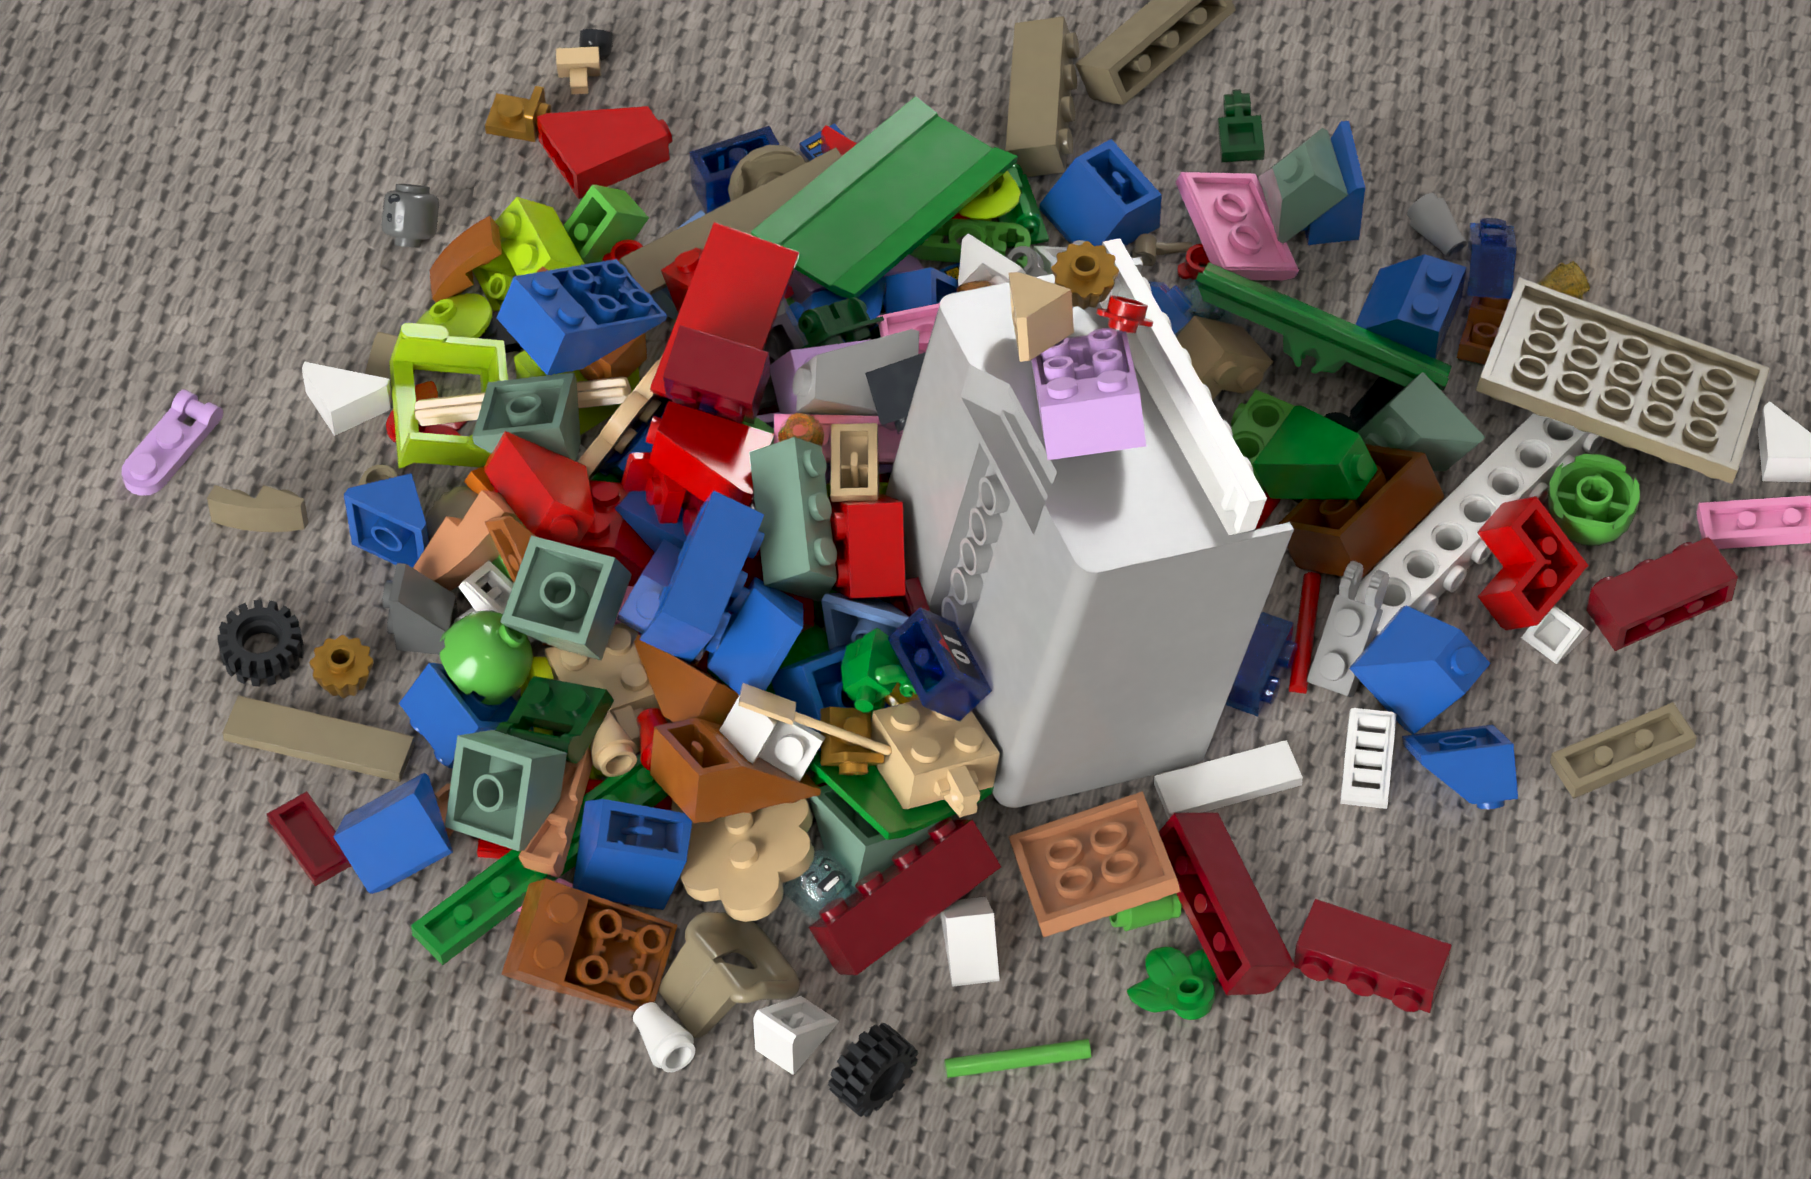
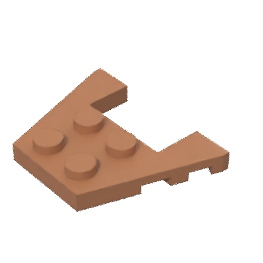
M589 747L578 763H565L559 802L525 850L521 851L518 856L524 868L558 878L562 874L593 766ZM449 783L435 793L444 825L451 785ZM446 828L448 838L454 830Z

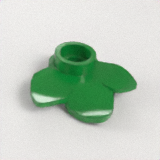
M1159 947L1150 950L1145 959L1149 978L1127 989L1130 1000L1142 1009L1157 1013L1172 1009L1181 1018L1187 1020H1195L1207 1015L1212 1009L1216 998L1213 982L1217 976L1204 949L1197 950L1188 957L1180 950L1172 947Z

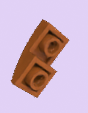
M490 215L460 234L435 260L429 270L432 299L435 302L459 295L466 288L474 285L472 270L478 266L486 265L494 258L502 255L499 226Z
M1477 284L1470 305L1467 323L1459 343L1458 359L1485 365L1513 292L1500 286Z

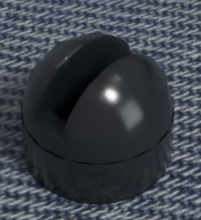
M583 29L580 31L579 47H599L600 61H602L611 53L614 34L599 29Z

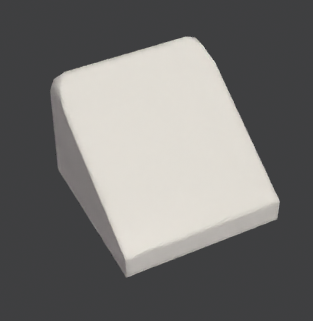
M1554 605L1537 626H1530L1521 638L1555 664H1558L1591 632Z

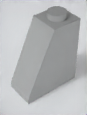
M910 329L816 355L799 367L794 375L792 388L794 395L797 396L796 412L812 415L878 416L865 373L918 355L919 331Z

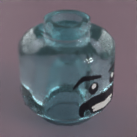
M826 849L815 850L809 869L800 877L784 882L783 885L784 894L810 919L821 917L819 911L833 900L838 898L845 900L854 894L850 889L853 880L851 872Z

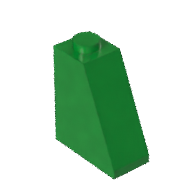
M1294 406L1252 464L1269 497L1273 499H1357L1378 470L1360 434L1304 406Z

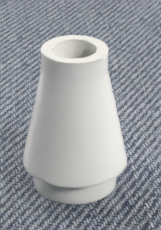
M649 1002L640 1006L633 1015V1021L640 1031L652 1064L662 1068L665 1072H676L687 1066L695 1055L692 1034L664 1013L656 1003Z

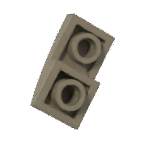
M214 485L207 497L211 521L227 527L257 532H288L303 530L309 523L305 500L289 490H277L263 485L255 499L244 491L238 489L229 490Z

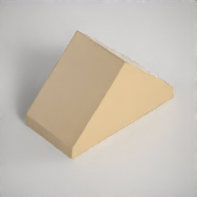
M1021 272L1009 273L1011 313L1020 362L1030 361L1074 333L1071 289Z
M877 423L831 424V502L878 501L880 486Z

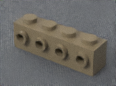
M1151 0L1075 64L1089 97L1093 100L1110 102L1112 104H1126L1236 10L1232 0Z
M1064 16L1015 23L1005 151L1018 156L1016 164L1021 166L1023 174H1026L1027 177L1064 173L1066 171L1067 154L1073 153V138L1069 129V122L1075 121V106L1071 90L1077 89V74L1073 58L1079 57V42L1076 33L1069 32Z

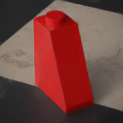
M648 106L545 113L537 117L539 142L578 199L585 196L592 184L608 187L670 160L669 144L673 141L670 129L663 119L657 120Z
M668 401L662 418L653 416L648 430L646 443L653 445L649 464L703 502L706 501L713 491H716L751 508L754 490L749 452L771 445L774 434Z
M505 431L484 466L485 473L526 529L536 537L578 548L595 519L586 466Z

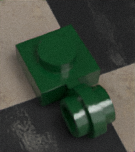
M1241 89L1232 90L1231 94H1224V117L1218 118L1221 163L1264 160L1265 148L1261 115L1251 116L1250 93H1241Z

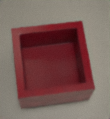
M680 325L663 375L666 398L672 399L674 403L696 410L702 408L717 413L716 416L742 424L744 421L754 424L770 376L769 352Z

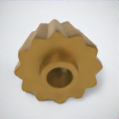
M1085 241L1080 246L1069 244L1065 252L1057 253V263L1051 267L1052 273L1055 276V284L1071 289L1072 307L1080 306L1083 310L1088 307L1096 308L1099 302L1105 301L1113 289L1114 281L1119 274V269L1114 265L1116 257L1106 253L1104 245L1093 246L1088 241Z
M340 635L337 639L327 638L323 646L314 648L315 657L310 660L309 664L314 670L313 678L324 690H327L332 696L339 695L341 698H346L348 695L356 696L358 690L365 688L374 661L369 656L370 647L361 645L359 638L348 639L345 635Z

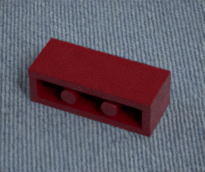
M1707 537L1695 543H1683L1675 548L1672 553L1656 560H1644L1632 570L1616 577L1607 576L1599 580L1591 587L1586 611L1614 651H1617L1732 601L1738 576L1712 540Z
M1315 899L1296 944L1294 967L1301 969V972L1310 979L1325 981L1328 978L1345 984L1351 992L1357 995L1368 997L1375 994L1392 1000L1393 1004L1401 1010L1407 1012L1422 1010L1430 1013L1449 965L1452 944Z

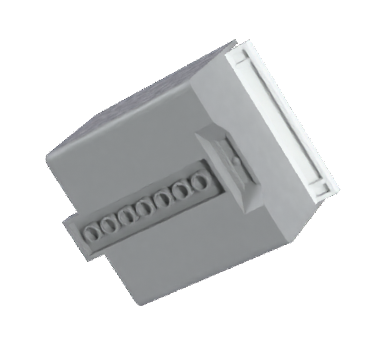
M1120 238L1102 243L1106 248V253L1116 257L1114 265L1119 269L1113 289L1105 301L1099 302L1096 308L1088 307L1083 310L1080 306L1072 307L1074 333L1067 338L1086 336L1094 330L1110 328L1108 326L1110 318L1100 316L1096 312L1097 308L1107 309L1110 296L1112 295L1134 299L1148 305L1145 318L1154 321L1153 326L1138 325L1136 333L1126 332L1140 391L1146 446L1047 460L1032 361L1020 362L1008 282L951 293L944 296L940 301L885 495L903 502L905 580L919 577L933 619L945 623L955 630L980 676V679H976L960 672L952 661L947 649L943 646L948 663L937 676L942 677L949 685V692L955 690L960 692L999 751L1000 755L994 780L993 795L1000 804L1010 808H1018L1181 769L1203 761L1294 531L1290 522L1255 530L1267 497L1254 476L1252 464L1247 457H1243L1233 439L1230 425L1221 418L1212 402L1209 388L1200 381L1192 366L1188 351L1181 347L1172 331L1169 317L1166 313L1161 312L1152 296L1148 280L1141 276L1143 262L1140 257L1131 259ZM1054 274L1036 277L1055 284Z

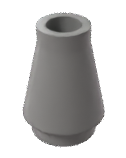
M1429 193L1419 198L1408 209L1407 216L1411 219L1410 226L1437 247L1446 258L1452 256L1454 252L1457 253L1463 250L1467 245V241L1462 236L1444 198H1438L1435 193Z

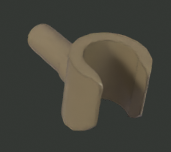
M1147 233L1141 234L1135 240L1132 258L1140 257L1144 266H1153L1156 263V255L1186 253L1192 247V242H1157L1154 236Z

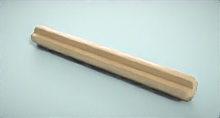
M614 377L577 382L578 408L622 404L631 393L628 379L626 377ZM485 392L418 400L415 403V418L421 426L477 420Z

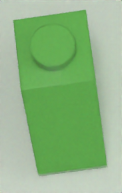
M592 184L564 224V228L584 264L602 262L603 256L611 252L612 247L617 242L628 239L634 240L649 217L626 191Z

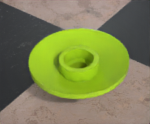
M465 293L436 302L416 323L444 326L449 332L448 336L479 338L489 326L493 311L489 301L484 296L475 293Z

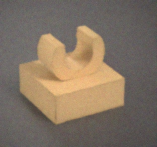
M599 47L556 48L558 78L570 77L571 94H588V76H601Z

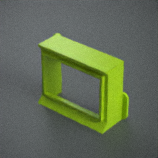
M404 323L401 326L389 361L399 469L413 463L477 468L486 465L487 458L491 453L475 445L472 438L473 435L458 436L419 432L418 420L415 418L416 395L413 370L480 375L481 392L484 393L486 392L488 382L508 380L503 340L448 336V330L440 325Z

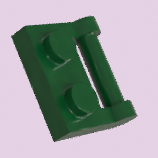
M533 676L508 721L499 723L495 731L566 752V762L578 763L583 758L611 708L614 699L607 689ZM532 726L565 734L560 737L529 731Z

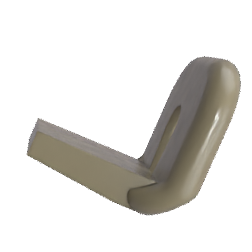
M704 912L698 914L688 923L685 930L686 943L680 949L658 989L660 995L677 1014V1017L692 1036L700 1038L707 1034L736 1003L791 999L798 993L800 982L793 967L753 921L735 920L726 912ZM734 952L739 953L752 963L754 969L725 963L721 957Z

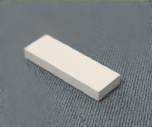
M1285 740L1154 776V785L1169 819L1174 812L1202 813L1301 786L1303 777L1289 744Z

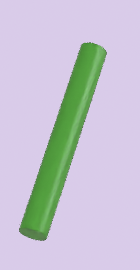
M1081 1039L944 1059L947 1078L1091 1058L1089 1039Z

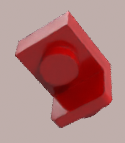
M651 452L629 454L621 482L623 490L625 492L646 491L647 502L649 505H654L659 524L677 523L686 493L685 488L649 464Z

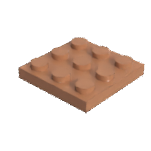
M1143 791L1008 836L1043 938L1181 892Z

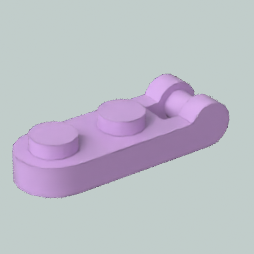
M185 389L177 393L169 411L125 460L122 466V478L125 487L131 493L140 496L151 495L161 490L223 417V409L210 402L206 404L199 402L197 395ZM188 416L196 420L191 427L182 423Z

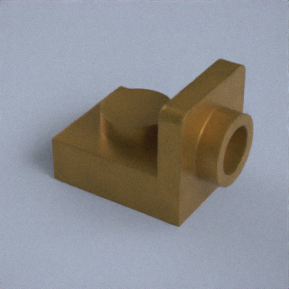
M535 86L531 99L496 93L485 123L486 134L535 142L538 135L537 117L545 113H551V104H547L545 101L544 87Z
M843 707L820 709L822 722L871 739V711L861 712L856 708ZM821 731V735L826 737L821 745V766H839V774L865 775L868 774V766L884 764V754L871 753V749Z

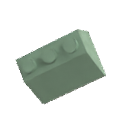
M793 437L749 452L756 511L764 514L758 529L765 533L760 546L763 579L765 586L819 602L826 593H830L837 580L835 566L837 551L832 540L830 523L832 508L827 497L825 480L826 460L822 453V446Z

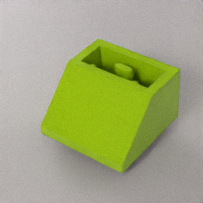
M516 197L495 221L499 226L502 255L494 258L486 265L474 268L472 271L495 312L500 310L514 276L536 273L542 266L548 270L584 265V262L553 207Z

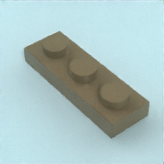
M1672 702L1553 752L1550 764L1574 799L1694 748L1697 736Z

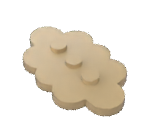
M661 358L650 368L636 388L623 401L598 437L579 459L578 462L587 468L589 480L600 472L616 451L622 454L637 435L634 429L641 421L647 424L663 402L659 400L661 395L650 392V387Z
M672 799V811L684 813ZM801 799L796 803H783L761 808L752 813H739L717 818L712 822H699L695 824L692 822L687 862L680 875L687 894L695 900L704 902L721 900L726 913L739 921H756L772 913L782 901L783 883L800 877L809 869L814 861L815 851L807 834L812 825L813 815L806 799Z

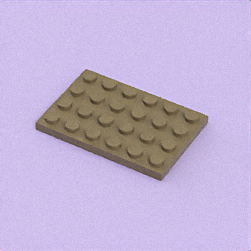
M1519 277L1475 391L1489 395L1495 400L1505 401L1530 410L1536 415L1549 417L1574 426L1580 431L1590 432L1610 439L1624 447L1634 448L1654 455L1665 462L1676 463L1698 471L1709 478L1720 479L1733 484L1770 368Z

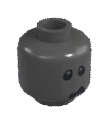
M396 184L395 190L387 192L384 196L382 231L389 236L395 237V245L420 248L421 239H431L436 235L439 199L434 194H430V187Z

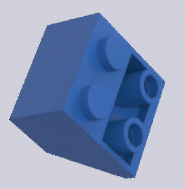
M1110 139L1076 157L1041 201L1039 210L1069 244L1083 240L1090 242L1093 246H1099L1104 241L1120 238L1124 246L1134 242L1141 234H1148L1160 228L1162 194L1116 143Z
M607 799L585 801L573 888L615 903L664 910L687 862L692 828L691 819L682 812Z

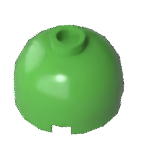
M1582 454L1576 456L1574 462L1567 464L1563 468V463L1556 468L1548 488L1549 514L1569 540L1581 545L1600 546L1616 540L1629 529L1638 510L1640 489L1636 478L1633 482L1631 476L1625 472L1626 466L1619 460L1601 454Z
M493 610L471 612L453 624L442 634L440 641L444 640L445 648L439 652L441 662L456 686L467 695L475 691L479 695L486 697L481 703L487 705L502 704L517 692L527 681L534 659L532 646L527 635L501 623L503 614Z

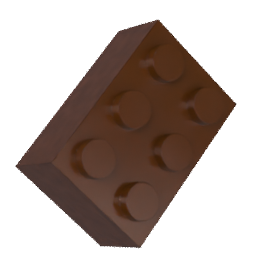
M1365 444L1378 470L1357 499H1303L1278 523L1290 522L1294 529L1287 548L1296 567L1343 576L1348 563L1355 561L1363 565L1362 577L1368 575L1374 569L1375 564L1392 548L1398 546L1403 537L1419 521L1425 519L1430 514L1431 509L1444 497V493L1425 453Z

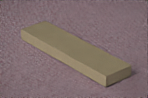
M239 695L223 730L224 741L398 782L402 779L415 746L414 736Z

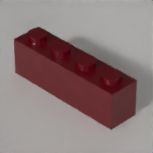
M1174 812L1160 829L1159 834L1181 891L1176 894L1225 994L1257 995L1272 992L1294 968L1295 964L1219 813Z
M952 817L938 822L928 830L930 837L918 846L911 844L901 849L892 857L893 865L882 873L874 871L866 875L856 883L855 887L858 891L845 900L843 898L833 900L819 911L821 918L808 928L833 968L840 975H858L1001 868L1000 863L973 819L953 820Z

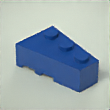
M716 491L710 494L701 506L677 558L679 561L668 587L664 586L658 598L661 603L656 615L648 627L645 626L639 640L685 662L691 663L713 637L718 640L721 638L731 617L730 613L724 611L729 598L737 599L748 576V573L742 571L747 556L752 559L755 557L764 539L765 533L758 530L764 514Z

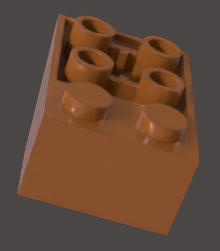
M696 717L654 726L650 775L694 824L712 822L717 818L739 813H752L761 808L783 803H796L801 799L819 796L821 793V789L806 773L799 781L760 757L753 764L749 762L719 731L722 726L720 724Z
M549 879L539 880L528 885L501 975L536 987L635 1012L643 1004L655 1003L677 924Z

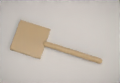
M745 683L741 686L738 706L793 725V722L803 724L884 755L892 753V749L888 745L795 712L796 702Z

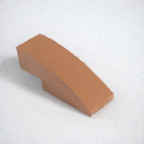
M481 490L463 519L445 517L413 568L451 591L460 586L462 581L487 561L492 563L500 555L485 525V521L495 517L511 516L521 525L523 524L501 493Z

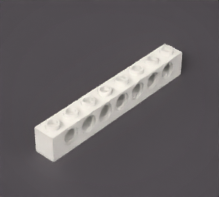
M1533 413L1360 582L1355 601L1365 604V594L1374 572L1379 569L1387 572L1390 577L1380 608L1383 610L1374 639L1403 606H1409L1430 616L1438 604V598L1446 590L1454 592L1458 589L1467 575V569L1474 562L1478 564L1484 563L1491 555V550L1477 532L1504 502L1537 496L1543 504L1548 497L1549 483L1556 468L1562 463L1563 468L1567 464L1574 462L1576 456L1582 455L1585 452L1594 454L1605 438L1590 432L1580 431L1574 426Z

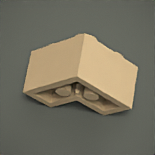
M1194 316L1176 337L1181 347L1188 351L1192 366L1200 381L1209 388L1212 401L1221 390L1243 394L1254 389L1262 381L1263 373L1273 363L1242 326Z

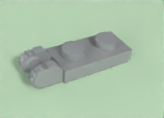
M1350 561L1345 569L1339 585V595L1336 594L1307 678V682L1349 697L1355 695L1359 679L1349 668L1374 639L1383 610L1380 608L1390 578L1387 572L1379 569L1376 570L1365 594V604L1355 601L1364 569L1361 563Z

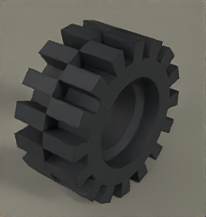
M253 600L255 608L248 610L246 603L238 606L239 615H236L232 610L226 615L227 623L221 622L219 626L218 645L223 666L226 665V670L231 677L236 674L237 681L243 684L246 683L248 678H251L252 686L260 687L261 679L267 678L268 686L276 684V675L279 674L285 680L290 677L289 668L296 671L299 667V658H303L304 654L302 633L297 617L295 615L291 616L290 609L285 605L279 610L277 602L269 600L268 607L264 608L262 600ZM260 633L271 634L279 641L273 649L263 653H251L244 649L245 642L251 636Z
M881 1023L879 1026L874 1025L870 1027L869 1033L864 1031L859 1035V1041L856 1044L852 1042L847 1047L849 1051L846 1055L839 1057L837 1063L840 1065L833 1068L830 1074L833 1078L828 1082L829 1090L858 1116H870L873 1110L877 1112L883 1106V1102L889 1101L894 1097L893 1093L896 1090L900 1091L905 1086L903 1083L904 1079L911 1077L913 1070L910 1068L917 1064L918 1059L916 1056L918 1055V1050L886 1023Z

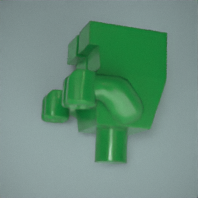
M875 628L864 635L863 638H859L846 647L841 665L843 690L847 692L851 700L855 701L854 705L857 710L861 712L871 711V718L873 711L885 707L884 697L892 693L897 682L901 684L899 690L905 697H912L913 692L917 694L921 684V677L918 674L908 672L903 668L910 663L912 653L879 628Z

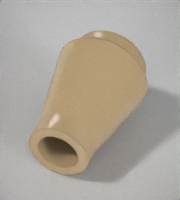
M609 709L590 743L594 767L602 771L605 776L616 777L627 773L635 766L637 762V746L612 716Z

